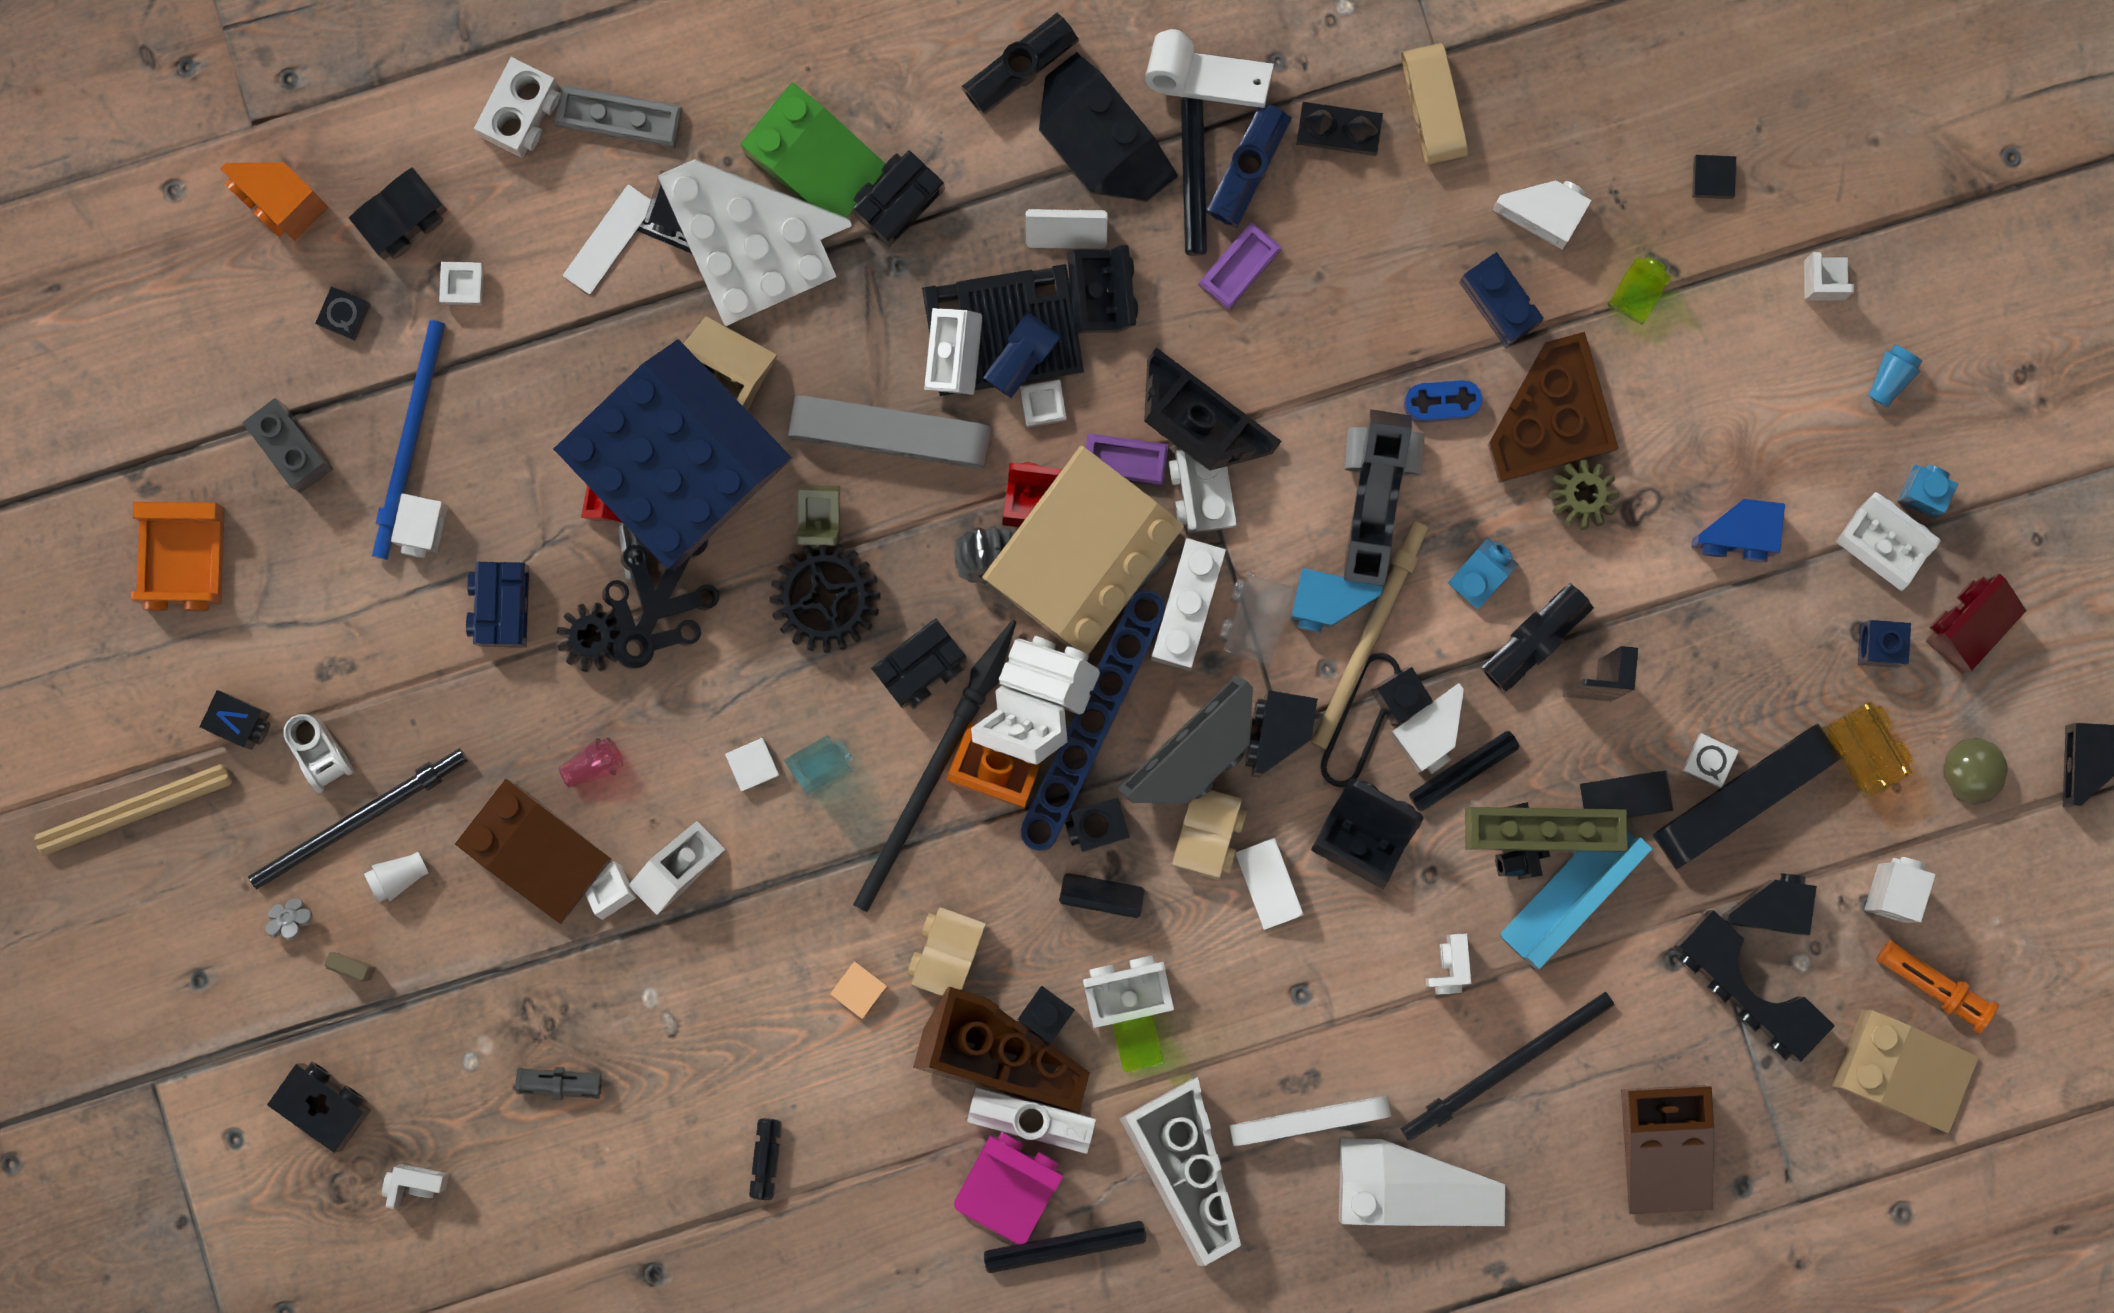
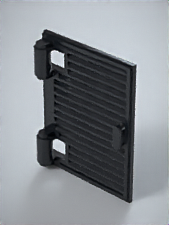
M1066 264L1052 266V268L1034 271L1031 269L958 281L955 284L937 287L934 285L922 288L929 335L932 309H940V302L959 299L960 310L981 313L982 325L975 391L994 388L983 377L1008 345L1007 340L1028 312L1058 333L1061 338L1040 366L1038 364L1035 366L1024 383L1084 373L1078 333H1075L1071 290ZM1055 284L1057 294L1037 297L1035 287ZM939 391L940 396L958 394Z

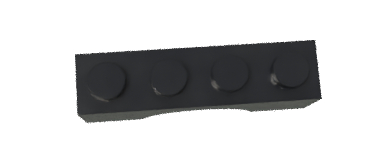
M1370 409L1344 563V580L1385 586L1392 548L1398 495L1406 466L1412 431L1411 415Z
M1714 910L1706 911L1674 945L1681 953L1677 957L1678 961L1694 975L1700 971L1711 982L1707 986L1709 991L1725 1004L1730 1000L1738 1007L1741 1012L1737 1017L1750 1030L1756 1033L1758 1029H1761L1771 1039L1767 1045L1778 1057L1785 1062L1789 1057L1793 1061L1801 1062L1835 1025L1806 997L1797 996L1784 1002L1772 1003L1759 998L1751 992L1744 983L1739 970V953L1744 938Z

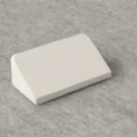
M1028 209L1026 211V246L1029 248L1104 249L1107 246V212L1105 210Z
M932 309L924 390L974 394L982 325L981 313L968 310Z
M1275 838L1235 853L1264 930L1304 915Z

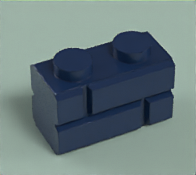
M1497 252L1466 272L1459 282L1505 348L1538 327L1544 319L1536 306L1529 304V296Z
M476 562L475 572L469 571L467 590L469 596H474V612L467 613L466 634L467 637H473L474 645L479 647L527 648L530 566L526 563Z

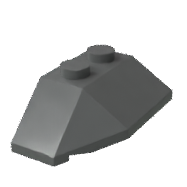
M1235 675L1128 780L1117 788L1120 793L1132 803H1190L1193 799H1199L1206 795L1214 785L1213 780L1224 770H1230L1242 760L1244 756L1243 751L1250 746L1253 687L1246 680Z

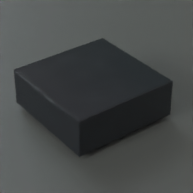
M1695 155L1692 197L1733 199L1735 197L1737 156Z

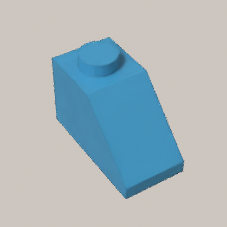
M1302 568L1290 620L1298 621L1297 628L1321 633L1322 627L1331 628L1378 599L1382 594L1383 586L1344 580V577Z

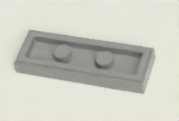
M562 85L554 122L556 127L675 148L682 114L681 106Z

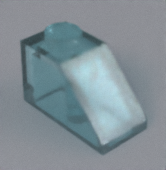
M827 735L789 756L784 762L806 795L814 798L853 772L848 763L854 758L841 739L834 743Z

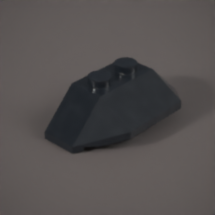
M1075 52L1045 76L1039 132L1089 193L1148 202L1178 178V174L1153 134L1107 78L1078 52Z

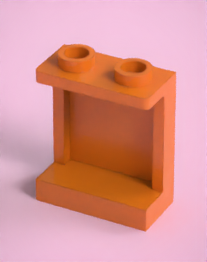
M133 501V518L139 520L137 587L136 591L131 592V600L143 603V610L168 611V604H184L185 611L205 612L209 611V604H221L224 507L213 502Z

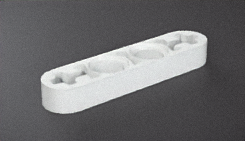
M1379 1096L1229 1125L1233 1146H1240L1391 1117L1392 1115L1388 1096Z

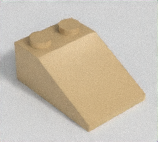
M1862 1009L1832 1086L1949 1134L1979 1057L1873 1010Z

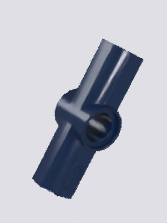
M1266 104L1265 108L1258 107L1239 147L1233 153L1232 161L1206 211L1207 214L1219 222L1238 228L1260 182L1265 177L1266 170L1292 117L1272 105ZM1244 157H1252L1258 161L1260 169L1252 174L1244 173L1240 170L1238 162Z

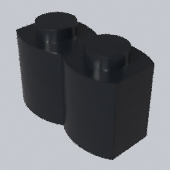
M412 167L394 179L379 194L360 206L349 219L379 257L383 260L389 256L392 259H396L410 249L412 246L410 240L421 231L424 234H428L436 229L443 222L444 219L441 215L447 209L419 173Z

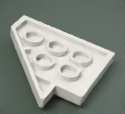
M696 159L658 175L659 181L725 326L836 277L821 240L851 227L852 225L848 218Z

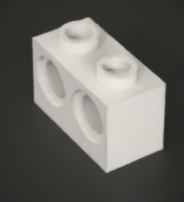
M510 57L474 130L479 137L523 158L527 150H534L542 134V129L539 126L546 113L551 115L558 105L561 93L558 92L560 88L555 78ZM534 83L540 86L539 93L535 98L531 100L520 98V92L525 85ZM510 119L520 120L521 127L516 134L512 136L502 134V126L506 121Z

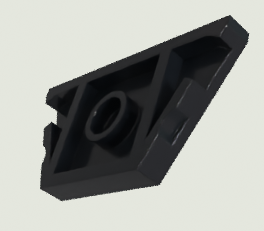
M1157 347L1148 358L1144 422L1209 471L1271 455L1282 442Z

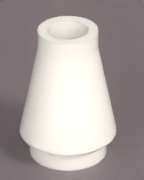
M416 852L409 856L371 865L372 870L364 873V876L377 902L380 903L386 899L389 902L392 901L418 879L429 873L420 854Z

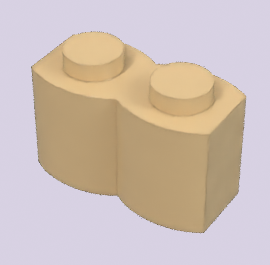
M1210 790L1199 799H1193L1188 805L1172 866L1218 880L1221 871L1230 873L1236 849L1229 848L1228 846L1232 832L1241 834L1247 813L1246 809L1240 808L1242 799Z
M939 907L936 915L929 912L921 932V936L928 938L923 953L914 952L907 971V975L914 977L911 985L943 996L947 987L963 990L986 923Z

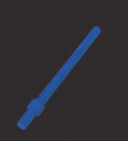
M429 320L384 507H379L375 524L379 525L372 552V557L388 560L401 494H404L445 328V323Z

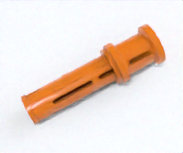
M1891 939L1884 945L1876 958L1878 963H1882L1909 983L1941 1002L1943 1012L1948 1015L1954 1013L1972 1025L1973 1031L1977 1034L1983 1032L1998 1010L1999 1003L1996 1001L1988 1002L1969 989V984L1965 981L1961 982L1958 980L1955 983L1926 962L1895 944ZM1902 963H1906L1910 967L1914 968L1915 970H1917L1918 972L1932 980V982H1929L1928 980H1926L1919 974L1915 973ZM1940 987L1949 991L1948 994L1941 990ZM1964 1003H1967L1979 1012H1975L1974 1010L1966 1006Z

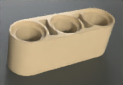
M1439 43L1402 51L1403 71L1425 163L1429 165L1466 157L1468 155L1467 142L1444 45Z

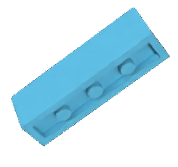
M1627 831L1628 851L1576 852L1501 932V938L1534 969H1540L1644 859L1652 848L1641 837L1634 838Z

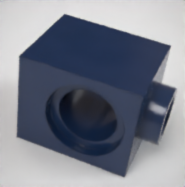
M1869 620L1860 624L1857 665L1893 668L1908 665L1911 623Z

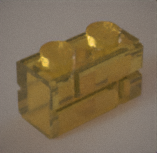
M1872 701L1858 706L1822 727L1842 757L1841 760L1863 798L1872 797L1913 773L1909 766L1913 762V758L1908 748L1902 741L1897 743L1894 741L1888 728L1892 727L1888 714L1882 706L1875 707Z

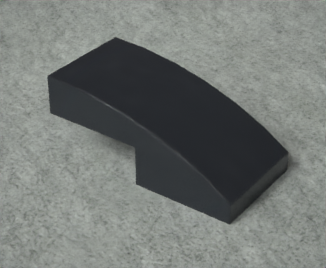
M1667 770L1580 784L1584 809L1626 810L1627 818L1674 811Z

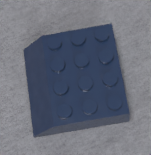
M679 339L641 364L553 448L652 554L672 572L684 563L793 459Z

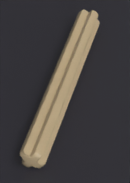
M219 764L38 833L34 837L36 847L41 855L54 853L227 787L232 783L231 775L225 765Z

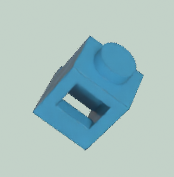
M1915 464L1897 502L1935 519L1946 512L1959 483L1948 479L1950 474L1937 466L1927 465L1924 468Z

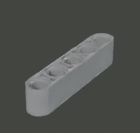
M798 395L794 396L788 437L805 442L971 468H985L992 427L963 420Z

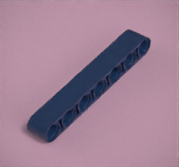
M1140 591L1132 597L1098 666L1100 674L1094 689L1089 692L1090 699L1084 713L1091 710L1101 713L1105 720L1103 728L1098 732H1087L1081 725V717L1084 713L1080 715L1075 713L1067 730L1068 742L1058 749L1021 827V838L1024 844L1031 850L1038 852L1046 851L1056 842L1154 639L1165 612L1164 602L1155 592ZM1148 600L1156 605L1158 614L1155 619L1145 622L1136 617L1134 607L1140 601ZM1124 637L1134 638L1140 645V652L1133 658L1127 659L1122 657L1116 648L1119 640ZM1106 674L1117 675L1122 681L1120 692L1111 696L1101 692L1098 683L1102 676ZM1072 747L1081 748L1087 755L1086 764L1077 770L1069 769L1063 762L1064 753ZM1060 784L1067 788L1069 799L1066 804L1054 807L1046 801L1045 793L1051 785ZM1035 821H1043L1051 828V837L1043 844H1035L1028 838V827Z

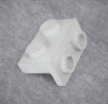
M1877 492L1873 493L1856 511L1836 543L1900 591H1903L1910 584L1925 559L1941 542L1927 527L1916 522L1900 510L1892 501L1884 498Z
M1001 686L995 691L997 710L971 728L974 743L1036 765L1068 742L1065 710L1061 705L1005 686Z
M1152 955L1130 960L1131 969L1115 972L1113 964L1090 969L1091 978L1083 979L1093 1028L1174 1010L1164 961L1155 963L1154 956Z

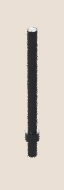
M458 748L434 764L430 761L417 768L415 770L416 774L250 874L248 878L256 890L422 789L425 788L429 791L442 783V777L467 763L466 755L461 748Z
M1607 992L1602 993L1444 1100L1437 1098L1425 1107L1426 1112L1400 1128L1402 1133L1411 1142L1433 1126L1441 1127L1453 1119L1451 1114L1615 1005Z

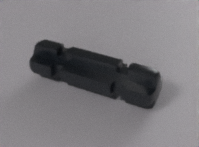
M762 1118L757 1123L756 1135L760 1136V1141H755L752 1175H755V1181L751 1180L749 1192L750 1197L753 1199L772 1200L774 1197L775 1183H771L772 1177H776L780 1144H776V1138H781L782 1123L777 1119Z

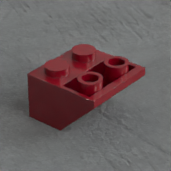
M2000 573L1990 578L1982 576L1977 581L1972 580L1957 596L1961 603L1957 607H1953L1949 612L1945 610L1929 627L1934 633L1926 642L1961 674L1971 672L2027 611L2006 578Z

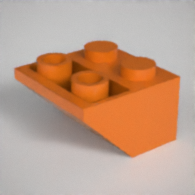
M284 162L225 163L220 168L230 178L224 185L249 209L257 205L258 208L253 213L279 238L286 233L295 241L329 207Z

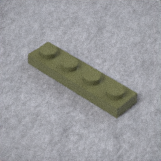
M1465 808L1466 850L1628 851L1627 811L1620 809Z

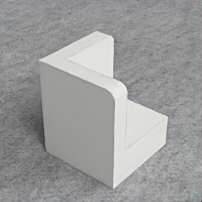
M1812 252L1804 260L1805 300H1846L1854 293V284H1848V257H1822L1821 252Z

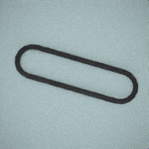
M1376 653L1369 656L1323 755L1320 766L1321 773L1324 779L1333 786L1346 787L1350 779H1357L1373 745L1385 716L1382 708L1353 775L1345 781H1337L1330 777L1327 772L1328 759L1368 665L1374 660L1384 659L1391 663L1394 673L1400 671L1397 661L1388 654Z

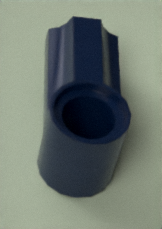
M1028 312L1007 340L1008 345L1000 356L996 358L983 378L1012 399L1037 364L1040 366L1061 336Z

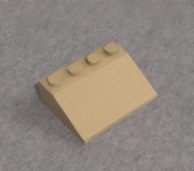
M1080 446L982 578L1063 644L1089 655L1184 525L1085 447Z

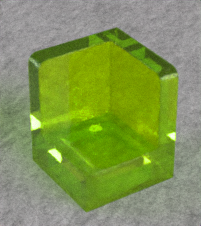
M1153 1015L1112 1024L1122 1068L1125 1072L1164 1064Z

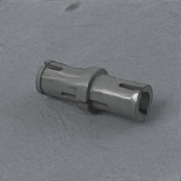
M555 1067L554 1070L518 1068L515 1089L516 1094L549 1095L553 1097V1100H562L563 1096L599 1099L602 1076L599 1072L565 1071L564 1067Z

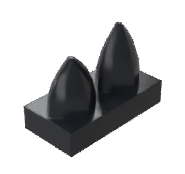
M1303 102L1296 145L1376 156L1383 113Z

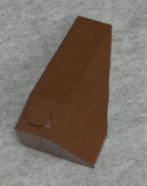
M947 987L924 1026L913 1068L956 1081L1079 1113L1090 1074L1089 1071L1056 1047L1047 1044L1029 1031L1030 1028L1007 1015L990 999L953 987Z

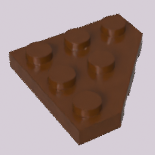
M1585 332L1545 342L1488 443L1499 483L1600 456L1619 449Z

